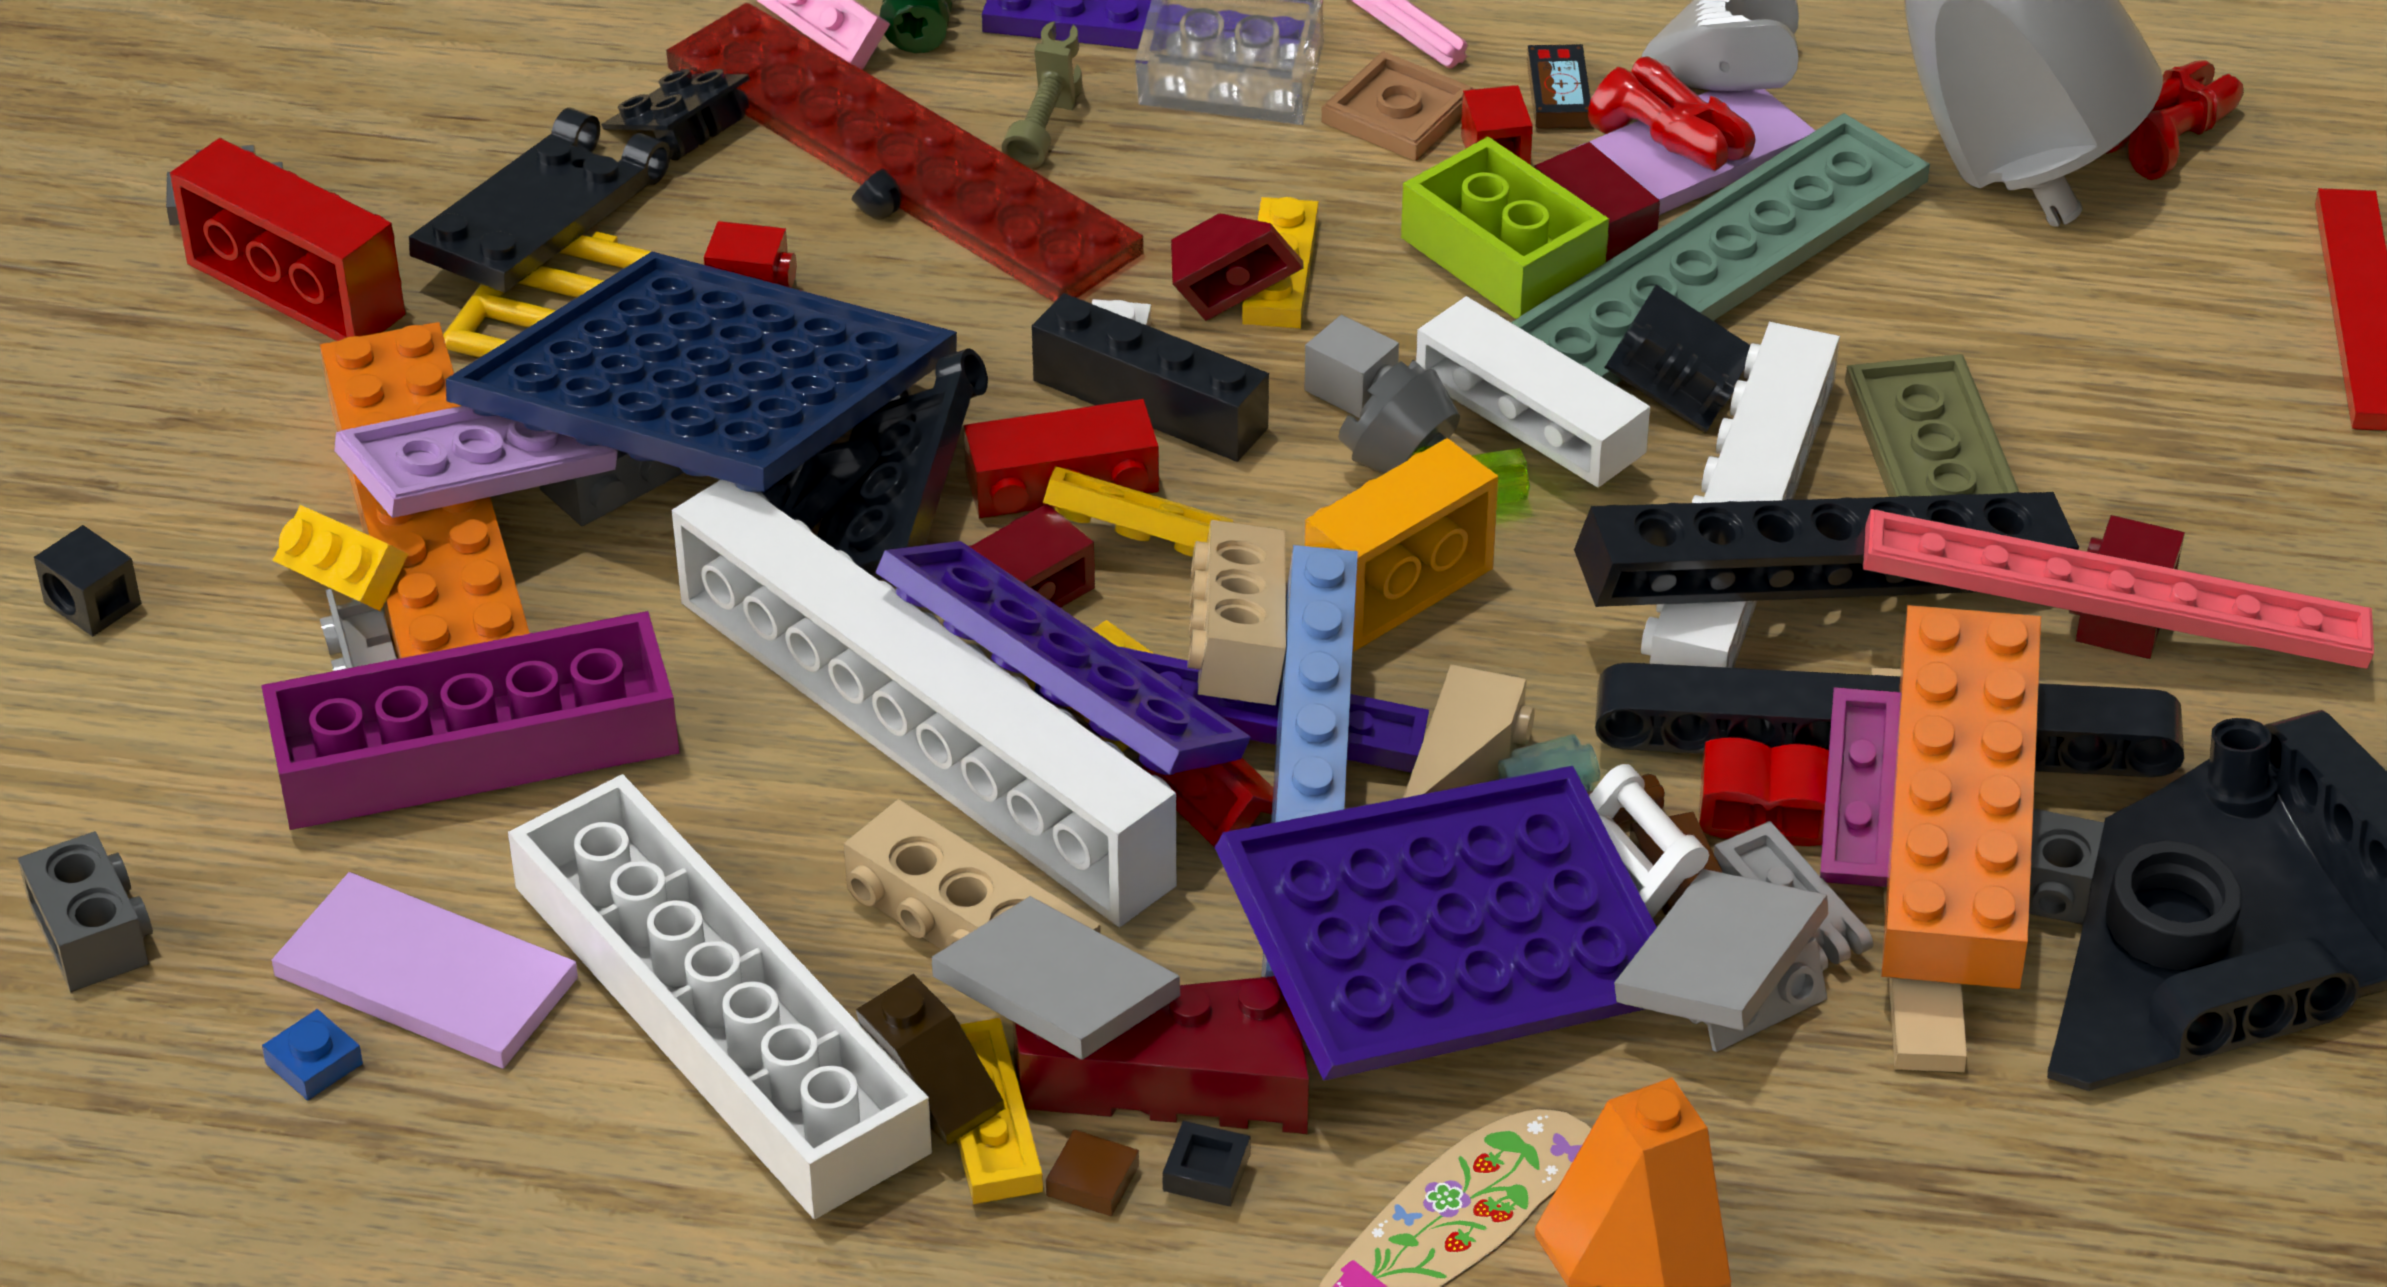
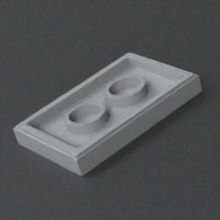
M1702 869L1614 982L1616 1002L1744 1031L1828 916L1827 894Z
M1031 896L931 957L934 978L1081 1060L1180 996L1179 975Z

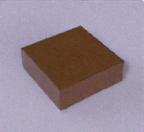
M1074 1129L1046 1178V1196L1112 1217L1139 1167V1150Z

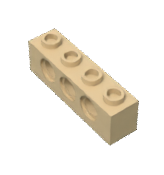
M1211 520L1207 542L1196 541L1192 557L1190 578L1193 580L1189 607L1192 610L1188 637L1191 640L1187 668L1198 669L1199 695L1276 705L1286 651L1285 530Z
M899 799L844 842L847 890L862 904L874 906L899 922L912 936L917 938L923 937L941 950L1029 896L1101 934L1098 922Z

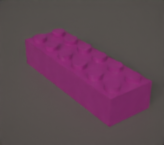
M649 611L261 685L290 830L680 753L674 697Z

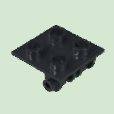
M689 69L677 70L659 80L660 88L649 95L634 96L622 102L618 106L620 113L602 123L601 126L603 129L653 130L656 139L664 141L669 145L670 159L677 161L697 148L698 145L706 143L709 137L717 136L721 131H724L745 117L746 110L750 107V102L746 94L737 88L749 81L750 77L748 74H724L722 69L711 70L703 74H691Z
M1656 284L1604 368L1706 433L1721 407H1724L1734 392V385L1745 369L1750 344Z

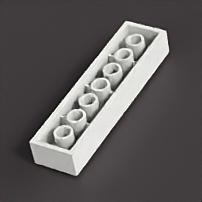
M623 774L508 832L516 889L814 1220L932 1153L929 1097Z

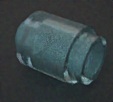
M1575 734L1514 749L1510 758L1502 759L1498 762L1500 779L1574 766L1587 792L1592 791L1593 782L1600 780L1599 764L1593 747L1590 743L1581 745Z

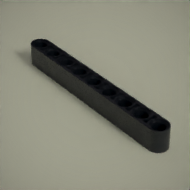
M1617 663L1607 667L1600 674L1598 680L1595 730L1598 738L1603 743L1612 748L1622 750L1704 754L1706 741L1718 738L1749 739L1765 744L1770 748L1788 744H1805L1829 750L1834 688L1900 692L1901 676ZM2038 683L2035 771L2163 777L2174 773L2181 767L2185 759L2181 703L2174 695L2167 691L2156 689Z

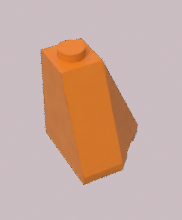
M1673 1077L1607 1101L1535 1226V1237L1568 1287H1731L1708 1127Z

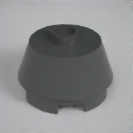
M1412 360L1409 366L1401 361L1385 372L1367 390L1372 394V397L1363 407L1360 413V420L1357 421L1353 416L1348 415L1341 426L1338 438L1353 452L1352 460L1385 474L1409 460L1416 453L1423 452L1446 438L1449 439L1458 426L1460 414L1434 369L1425 370L1415 360Z

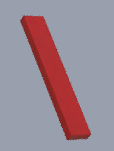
M2318 188L2315 208L2352 429L2387 431V248L2377 193L2375 190Z

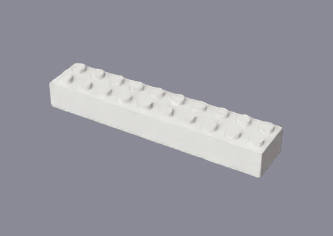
M719 480L672 510L681 603L1119 928L1177 886L1176 792L1162 778L1150 775L1125 757L1116 745L1111 742H1104L1080 725L1068 711L1058 709L1034 692L1022 678L1010 675L989 660L977 646L967 644L949 632L935 616L928 612H922L914 605L901 599L889 583L877 580L856 565L848 554L841 550H835L814 535L802 521L793 520L772 505L761 492L744 491L737 488L732 482Z

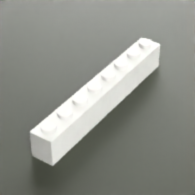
M1769 322L1761 345L1755 343L1750 345L1744 370V378L1748 379V381L1738 380L1735 385L1730 408V415L1734 416V418H1723L1716 444V453L1720 454L1719 458L1709 456L1701 488L1705 496L1695 495L1692 503L1773 501L1794 498L1835 381L1840 336ZM1757 601L1659 604L1656 607V611L1661 613L1660 617H1649L1642 638L1641 654L1651 656L1650 664L1734 668Z

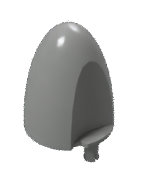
M1905 0L1909 39L1918 76L1941 138L1963 180L1978 188L1993 182H2004L2008 190L2032 189L2046 215L2047 222L2051 226L2057 227L2060 225L2058 213L2064 225L2075 220L2082 212V205L2073 193L2065 175L2096 160L2128 137L2153 109L2162 89L2163 75L2161 68L2119 0Z

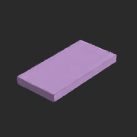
M1765 89L1744 91L1710 90L1699 95V97L1709 103L1710 96H1715L1726 103L1732 111L1752 126L1756 138L1754 149L1748 157L1735 161L1727 159L1724 166L1717 171L1705 169L1692 160L1669 152L1663 145L1656 143L1651 138V127L1641 121L1634 122L1589 142L1660 200V215L1732 184L1815 130Z
M465 406L336 432L334 451L392 518L612 471L616 468L618 453L616 449L602 445L587 446L580 444L574 437L553 431L530 430L521 422L500 416H481L474 413L472 408Z
M351 872L347 873L272 959L274 975L276 977L502 1069L506 1067L578 978L576 961Z

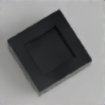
M1183 1121L1162 1172L1163 1191L1231 1207L1251 1155V1136Z

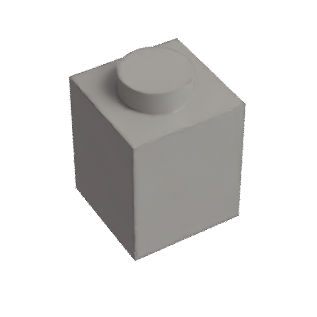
M1341 314L1305 345L1304 391L1360 418L1363 407L1372 397V394L1367 390L1385 372L1398 363L1399 342Z

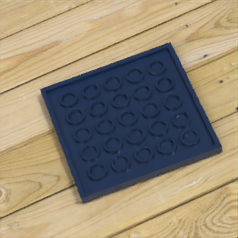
M652 251L446 378V401L472 408L474 413L481 416H500L521 422L530 430L553 431L574 437L578 443L583 445H602L626 452L635 460L658 461L679 467L684 473L691 476H711L732 482L737 488L744 491L764 492L927 374L931 373L936 368V363L940 357L957 352V332Z

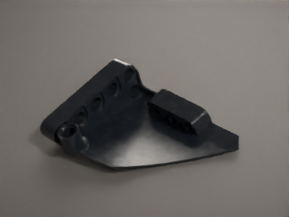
M2316 710L2265 725L2246 718L2223 720L2212 728L2210 758L2162 789L2105 818L2087 912L2048 1067V1079L2086 1091H2092L2330 1023L2347 1013L2358 998L2387 990V771L2330 714L2324 710ZM2167 840L2188 843L2215 854L2233 870L2242 888V904L2233 939L2221 957L2198 968L2185 970L2161 968L2131 956L2114 940L2106 923V903L2115 869L2127 853L2147 843ZM2160 887L2143 890L2135 895L2137 900L2151 913L2166 920L2190 923L2203 921L2212 916L2209 909L2198 899L2180 890Z

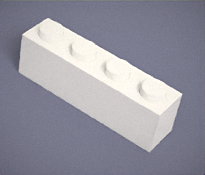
M1464 297L1417 329L1416 362L1425 370L1434 369L1437 372L1451 398L1597 488L1646 453L1650 415L1649 405L1469 297Z

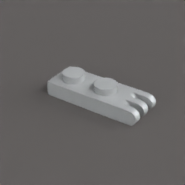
M1770 821L1714 846V855L1723 873L1827 894L1829 914L1812 936L1817 939L1822 971L1828 968V959L1833 964H1839L1848 960L1851 956L1850 948L1856 954H1861L1873 948V939L1866 926L1828 884L1820 878L1818 873Z

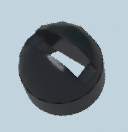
M882 168L857 189L851 200L868 216L875 219H885L900 208L902 191L897 181L885 168Z

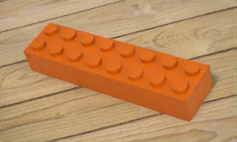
M439 322L410 325L398 330L361 337L352 336L340 341L320 344L328 397L337 432L461 406L446 401V378L453 375L454 371ZM346 465L363 533L408 553L404 565L383 605L396 659L530 634L490 497L392 518Z

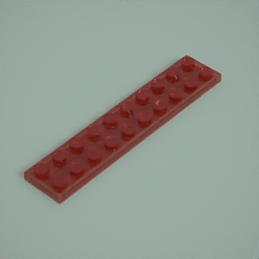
M748 2L666 50L667 65L672 71L689 69L691 74H703L711 70L722 69L724 74H748L750 80L737 88L748 97L749 107L746 110V116L860 185L878 170L885 168L897 181L901 189V210L1053 302L1063 293L1076 298L1080 297L1144 254L1142 234Z

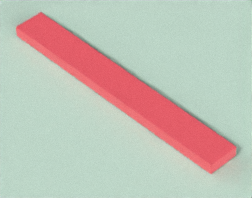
M1871 509L1866 522L1864 570L2365 669L2368 668L2374 655L2372 608L1879 510Z

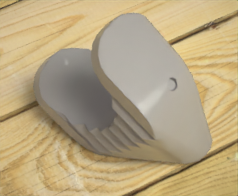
M1693 0L1649 42L1641 57L1649 56L1670 66L1675 76L1691 88L1711 91L1782 88L1793 78L1798 66V45L1794 35L1798 29L1799 21L1797 0Z

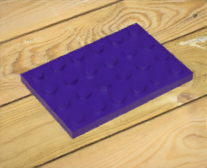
M1574 766L1223 832L1215 846V850L1323 1081L1646 1010L1616 1002L1614 982L1657 927Z

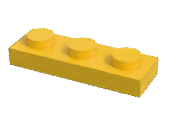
M1261 197L1257 221L1268 222L1274 226L1303 260L1304 269L1244 300L1242 324L1301 329L1318 223L1319 201L1298 200L1292 197Z
M1055 467L1043 503L1056 506L1055 510L1067 520L1078 523H1090L1091 518H1096L1115 524L1114 531L1118 534L1139 541H1149L1151 535L1175 542V550L1193 557L1196 541L1207 542L1211 520L1233 523V519L1060 467Z
M300 505L294 518L289 520L284 526L279 537V548L272 561L381 611L408 553Z
M999 1017L960 1024L1003 1098L1005 1106L1004 1110L957 1139L973 1204L1043 1192V1174L1001 1019Z

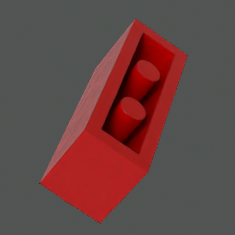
M1144 399L963 425L965 471L979 518L1033 511L1045 505L1046 503H1043L1055 467L1143 493L1159 492V445Z

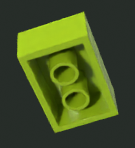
M1486 137L1403 183L1401 238L1515 319L1606 263L1609 218L1490 137Z

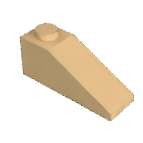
M1450 664L1403 798L1494 781L1505 773L1510 767L1517 744L1527 746L1532 733L1535 708L1525 706L1526 679Z

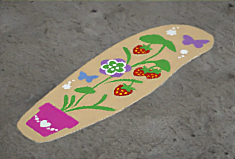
M1535 1109L1504 1117L1468 1135L1423 1170L1377 1215L1329 1270L1319 1287H1440L1501 1245L1543 1200L1557 1190L1591 1128L1567 1112Z

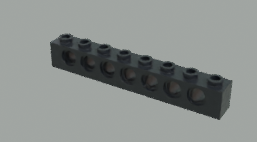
M2013 492L1998 494L1845 497L1838 499L1591 506L1574 552L1595 607L1975 592L1864 570L1865 526L1871 509L2076 550L2079 549V545L2054 492Z

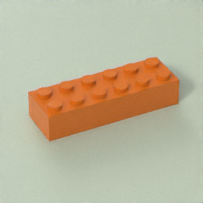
M1907 606L1901 661V697L1881 977L2020 989L2028 943L2041 616Z

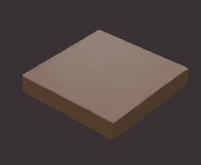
M1382 51L1322 106L1321 122L1416 161L1462 118L1463 91L1475 88Z

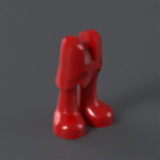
M1649 56L1640 57L1634 63L1631 72L1624 67H1617L1612 70L1599 84L1590 100L1588 120L1591 126L1606 135L1629 125L1633 119L1641 121L1651 127L1650 136L1656 143L1663 145L1669 152L1681 155L1712 171H1717L1723 167L1727 159L1735 161L1748 157L1755 146V133L1752 126L1745 119L1732 111L1726 103L1715 96H1710L1709 103L1703 101L1675 76L1670 66Z
M2207 60L2193 61L2180 67L2165 70L2161 93L2153 109L2128 137L2106 152V154L2118 151L2125 147L2129 141V160L2139 175L2149 180L2165 176L2178 162L2180 156L2179 136L2186 131H2192L2201 135L2204 131L2212 129L2220 119L2230 114L2239 105L2244 94L2243 83L2230 74L2223 75L2212 82L2215 68Z

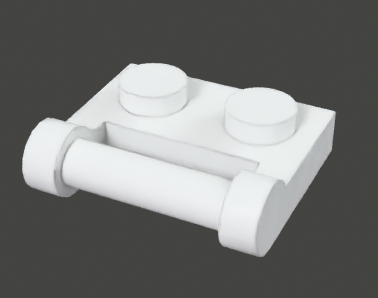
M1622 764L1610 770L1589 797L1653 919L1682 881L1696 875L1704 868L1708 861L1709 853L1695 836H1685L1644 790V779L1629 764ZM1624 807L1663 850L1664 854L1654 866L1613 821L1612 818L1620 808Z

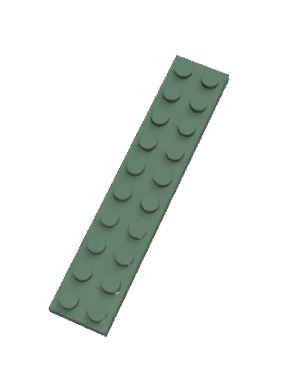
M1843 113L1511 323L1615 385L1622 381V379L1604 367L1656 284L1714 321L1927 183L1930 163Z

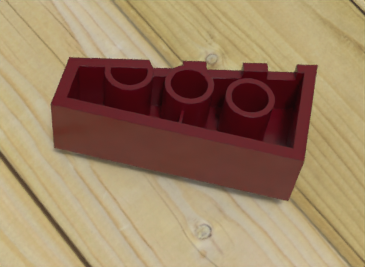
M1275 976L1180 985L1179 997L1083 1060L1013 1022L1014 1059L1017 1081L1026 1110L1112 1117L1116 1109L1139 1110L1150 1115V1121L1177 1123L1178 1114L1219 1117V1127L1248 1129L1249 1120L1282 1123V1132L1308 1134L1309 1077L1300 1031Z

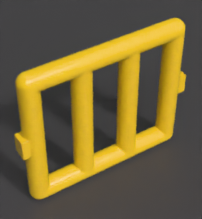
M596 231L592 237L581 235L559 253L626 268L652 251L619 244L617 236ZM540 266L518 284L577 298L604 280ZM480 284L444 332L443 336L446 347L450 351L480 358L508 341L475 332L485 317L529 328L556 310L501 297L504 292Z

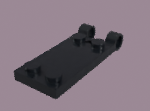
M571 107L565 108L557 116L550 135L409 236L410 256L506 293L646 186L657 184L668 169L671 154L670 147L664 141L637 133L627 142L622 158L618 162L611 157L594 154L592 152L598 143L601 131L599 119L596 116Z
M967 348L940 357L936 363V380L933 388L913 395L910 388L906 389L852 429L849 441L869 437L880 456L877 462L823 517L817 537L835 550H841L848 554L856 565L877 580L884 579L876 573V570L885 550L923 546L927 543L970 399L983 395L988 387L986 367L979 354L973 349Z

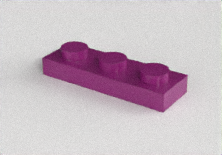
M1834 688L1820 878L1826 883L1887 887L1901 692Z

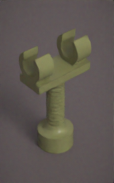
M1055 21L1048 23L1041 31L1042 44L1037 43L1034 49L1038 82L1037 93L1025 120L1013 122L1009 126L1001 146L1004 156L1019 167L1036 168L1043 164L1051 145L1050 135L1045 128L1054 107L1073 110L1076 104V97L1083 90L1082 72L1078 64H1076L1073 76L1072 58L1079 51L1078 30L1074 24L1070 30L1069 38L1057 42L1055 41Z

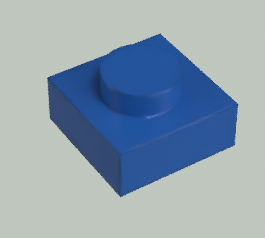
M318 1009L262 1045L265 1063L307 1101L363 1064L360 1045Z

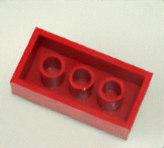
M220 137L170 172L188 265L336 341L352 336L361 337L382 333L406 315L395 247V235L392 223L385 220L382 216L373 214L341 198L338 194L329 192L299 177L295 173L286 171L256 156L253 152L244 150Z

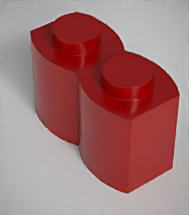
M1718 738L1706 741L1701 771L1699 824L1703 832L1715 837L1730 839L1770 821L1792 846L1809 847L1822 845L1829 750L1805 744H1788L1770 748L1760 742L1743 738Z

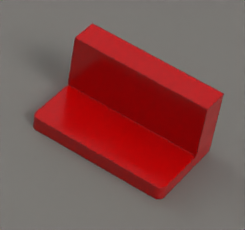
M1243 758L1211 765L1208 768L1202 767L1177 772L1174 775H1164L1144 765L1142 767L1150 775L1162 778L1176 792V810L1214 848L1223 832L1249 828L1260 812L1272 815L1273 786Z

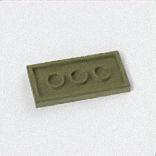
M1963 354L1847 366L1845 383L1889 497L2020 492Z

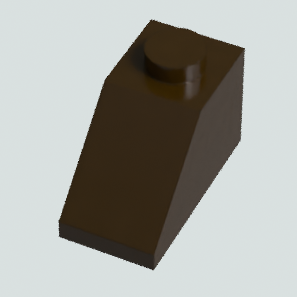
M914 974L856 1009L858 1022L861 1027L929 1097L930 1128L947 1145L1005 1109L1003 1098L955 1015Z

